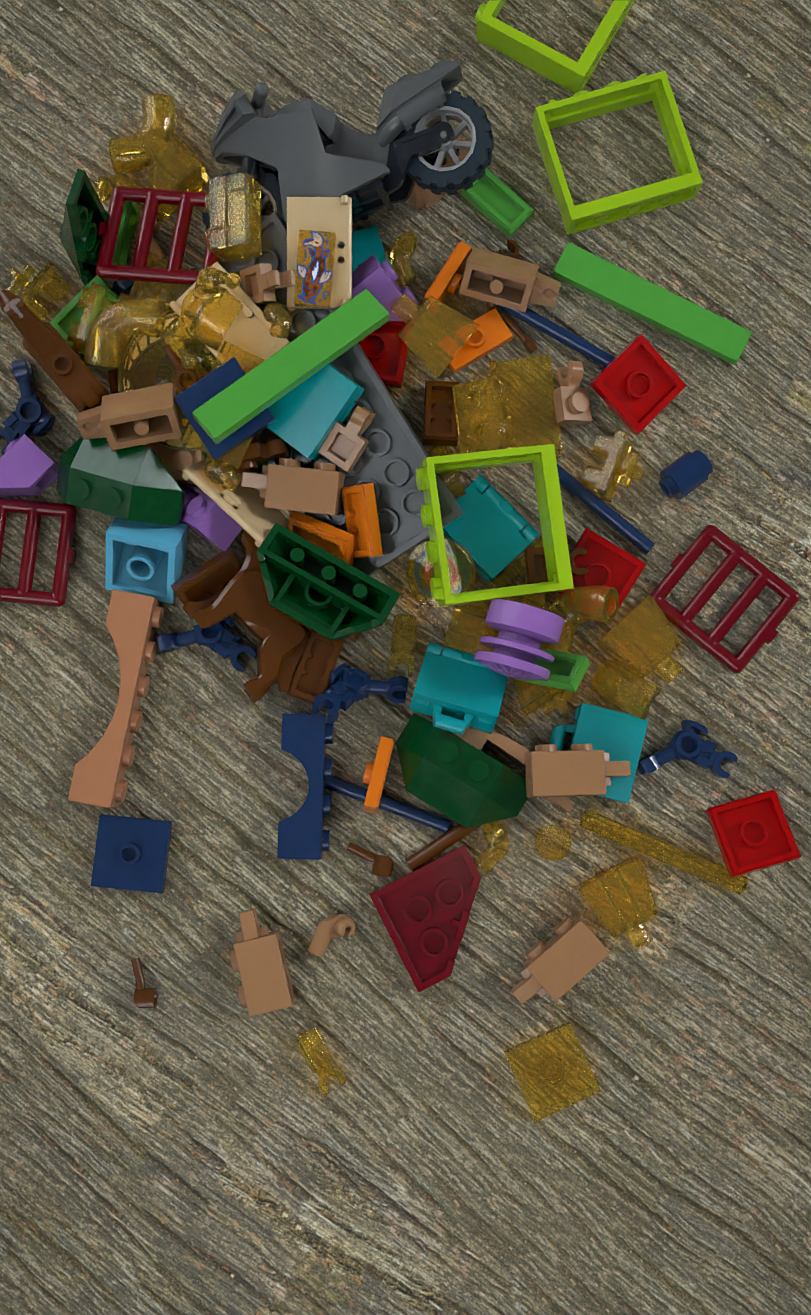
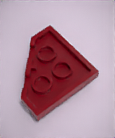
M465 844L369 894L418 993L450 977L455 964L460 942L463 938L470 910L481 880V875Z

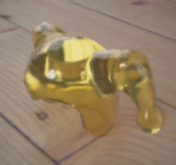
M212 266L201 269L195 287L187 293L183 300L181 314L165 327L163 331L165 342L181 359V364L184 368L192 369L196 366V359L186 351L184 341L194 338L217 352L221 349L222 340L242 310L243 305L220 284H226L230 289L239 287L241 279L238 273L231 272L227 274Z

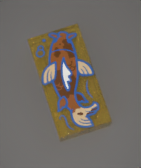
M299 229L294 306L331 309L336 233Z

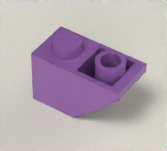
M372 255L352 271V298L367 289L390 313L389 321L417 322L421 318L415 308L419 301L407 286L403 289L398 286L395 280L399 277L387 261L381 264Z
M25 434L20 439L18 438L10 442L4 451L5 454L0 458V496H38L58 477L59 466Z
M185 484L183 486L186 491L181 522L188 525L189 528L208 542L226 551L243 528L203 491L190 484Z

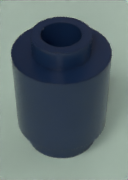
M695 450L692 453L687 452L660 472V488L669 498L675 497L681 500L708 480V475L713 472L712 464L706 455L699 450Z

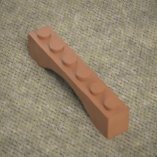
M112 590L105 625L113 638L119 658L121 678L119 698L113 718L104 735L93 749L75 764L68 796L69 801L106 808H118L119 802L125 800L128 789V781H124L127 767H131L135 756V746L131 745L133 734L139 731L142 723L143 714L142 711L138 710L141 697H146L150 684V678L146 676L149 662L153 663L157 651V643L153 642L155 629L161 627L164 617V608L160 607L161 602L155 597Z

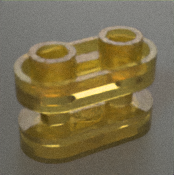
M92 282L91 289L83 286L77 307L84 309L80 323L73 320L67 341L74 343L72 347L74 351L86 355L89 345L102 349L99 360L113 365L132 309L134 297L120 292L118 301H111L104 298L107 287ZM99 311L113 316L106 336L93 331Z

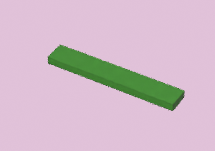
M569 242L552 274L553 277L733 365L738 362L752 333L750 330Z
M365 289L192 412L194 419L210 438L218 444L388 322L390 313Z

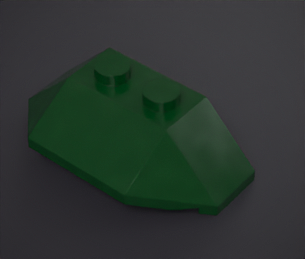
M81 436L60 456L56 491L66 503L129 521L180 525L186 490L180 482L175 480L170 469L152 447L138 445L111 451L107 438L83 439Z
M278 523L274 524L257 550L269 605L331 642L382 626L401 595L399 592Z
M413 713L396 741L406 791L466 828L517 817L528 799L526 797L525 778L449 731L433 727L432 722Z

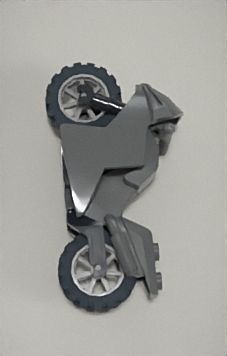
M458 59L451 62L449 60L439 61L428 71L420 74H406L400 77L397 83L389 85L383 94L376 127L377 131L368 135L358 133L341 123L335 113L311 99L287 104L276 112L266 100L269 89L263 82L256 84L251 102L244 91L235 90L221 114L216 133L211 141V151L216 162L240 167L233 174L230 171L222 176L223 180L219 183L215 182L210 188L212 193L224 194L229 199L224 226L227 236L226 247L237 240L231 235L229 230L243 225L241 237L267 217L265 209L270 203L273 206V211L279 214L287 227V197H341L342 195H347L352 198V224L360 220L369 219L368 216L384 207L387 208L388 212L394 210V203L405 202L409 199L415 182L420 188L424 190L426 188L430 189L436 195H441V192L454 195L458 194L457 190L464 188L466 191L473 187V182L476 179L480 181L485 175V168L491 164L494 139L490 121L482 106L479 107L476 104V100L472 97L467 96L465 98L461 95V92L452 91L463 80ZM449 120H455L461 123L453 130L448 122ZM466 128L469 129L472 142L456 140ZM460 149L470 150L460 162L458 158ZM447 158H451L455 164L454 166L441 168L442 165L447 163ZM206 207V213L203 212L202 219L203 223L206 224L207 229H205L208 237L213 208ZM231 211V215L235 219L228 222L229 213Z

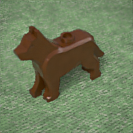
M2 290L0 292L2 311L23 338L22 345L58 388L79 412L101 406L102 396L110 395V393L51 323L43 322L17 295L7 290Z
M244 530L240 540L245 548V559L239 572L218 595L200 602H188L182 608L191 620H195L201 629L209 628L234 615L252 635L261 641L257 649V678L243 684L244 692L255 703L264 696L270 686L276 681L279 691L288 692L296 665L308 645L309 635L306 626L269 605L257 556L259 548L254 544L256 540Z

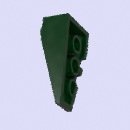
M77 169L65 205L60 239L82 283L86 286L97 275L96 265L102 242L98 232L100 223L106 222L107 212L86 172Z

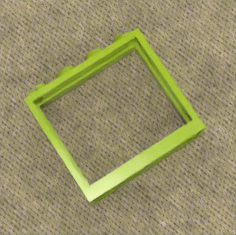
M489 0L487 4L483 2L479 6L474 21L477 22L476 40L562 87L577 93L584 89L636 0L613 1L578 62L498 20L496 17L506 0Z
M666 71L651 75L643 73L630 81L622 83L614 81L598 90L591 92L587 90L579 91L572 97L559 101L552 99L548 101V104L535 107L532 127L567 235L696 198L703 181ZM652 101L677 177L574 206L550 130Z
M554 444L426 457L419 464L420 469H416V484L419 491L423 490L425 505H421L420 508L423 527H428L430 541L425 543L426 558L428 563H433L435 575L434 578L430 579L432 598L434 600L438 599L439 607L491 601L492 599H508L563 592L574 588ZM532 463L548 582L452 594L435 473Z

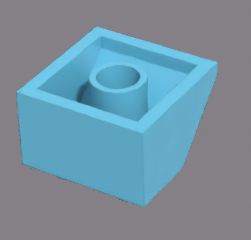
M115 517L106 531L105 589L151 596L160 602L173 604L176 594L171 585L181 578L187 553L188 525L182 523L180 525L129 521Z

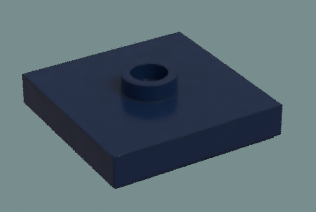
M235 357L174 397V400L216 461L276 421L269 408H267L216 444L194 419L192 414L194 410L246 374Z
M100 814L91 886L164 893L173 821Z

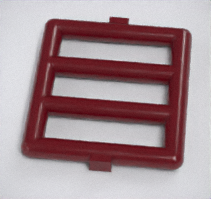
M116 186L112 191L106 222L100 223L98 232L102 242L96 265L97 276L105 279L193 285L215 262H218L220 250L226 247L227 236L224 226L229 205L228 197L218 193ZM125 201L144 203L132 266L112 264ZM159 204L179 205L167 269L147 267ZM193 206L213 208L202 271L181 270Z
M0 498V563L7 512L27 514L18 588L0 587V601L54 607L63 606L66 600L70 564H75L76 550L72 549L77 514L75 506L71 504ZM41 516L62 517L52 592L32 590Z
M707 525L683 555L679 553L669 565L672 569L649 595L648 604L730 671L740 673L764 643L769 644L779 633L776 631V628L797 604L800 595L716 526ZM713 542L728 555L682 612H680L666 601L665 598L708 545ZM740 564L755 577L711 632L707 634L692 620L735 567ZM767 585L782 597V600L740 652L734 656L720 642Z

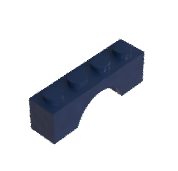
M282 713L281 750L292 754L301 762L308 776L309 788L302 807L291 817L278 822L277 859L321 860L323 858V851L329 852L330 830H324V815H331V794H325V780H332L333 760L332 758H326L327 744H333L334 723H327L326 715Z

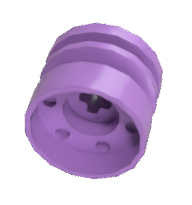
M492 599L484 624L499 633L497 637H480L479 643L493 649V652L477 650L474 661L485 665L495 673L525 681H548L551 671L536 665V662L551 664L554 662L555 657L541 650L540 646L541 644L552 645L559 643L565 620L554 613L527 604L503 599Z

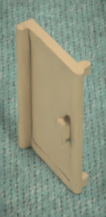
M342 195L341 197H287V271L294 270L296 284L293 287L287 288V309L289 311H294L295 309H338L352 299L351 197L347 195ZM311 231L322 235L324 240L323 250L330 249L326 258V271H332L330 280L323 284L319 294L313 299L316 302L315 305L310 302L305 303L297 297L302 294L304 280L298 275L297 265L300 264L308 268L313 259L308 248H314L310 245L303 246L304 240L312 239ZM326 290L329 292V295L326 296V299H323L322 293Z
M215 262L177 301H171L169 304L222 365L235 357L246 374L290 343L218 262Z
M210 456L183 470L182 477L187 482L191 480L251 535L256 540L254 544L258 548L275 523L289 529L288 516L293 511L264 507L265 498L260 497V488L241 486L242 473H237V469L232 470L225 463L224 456L217 461Z

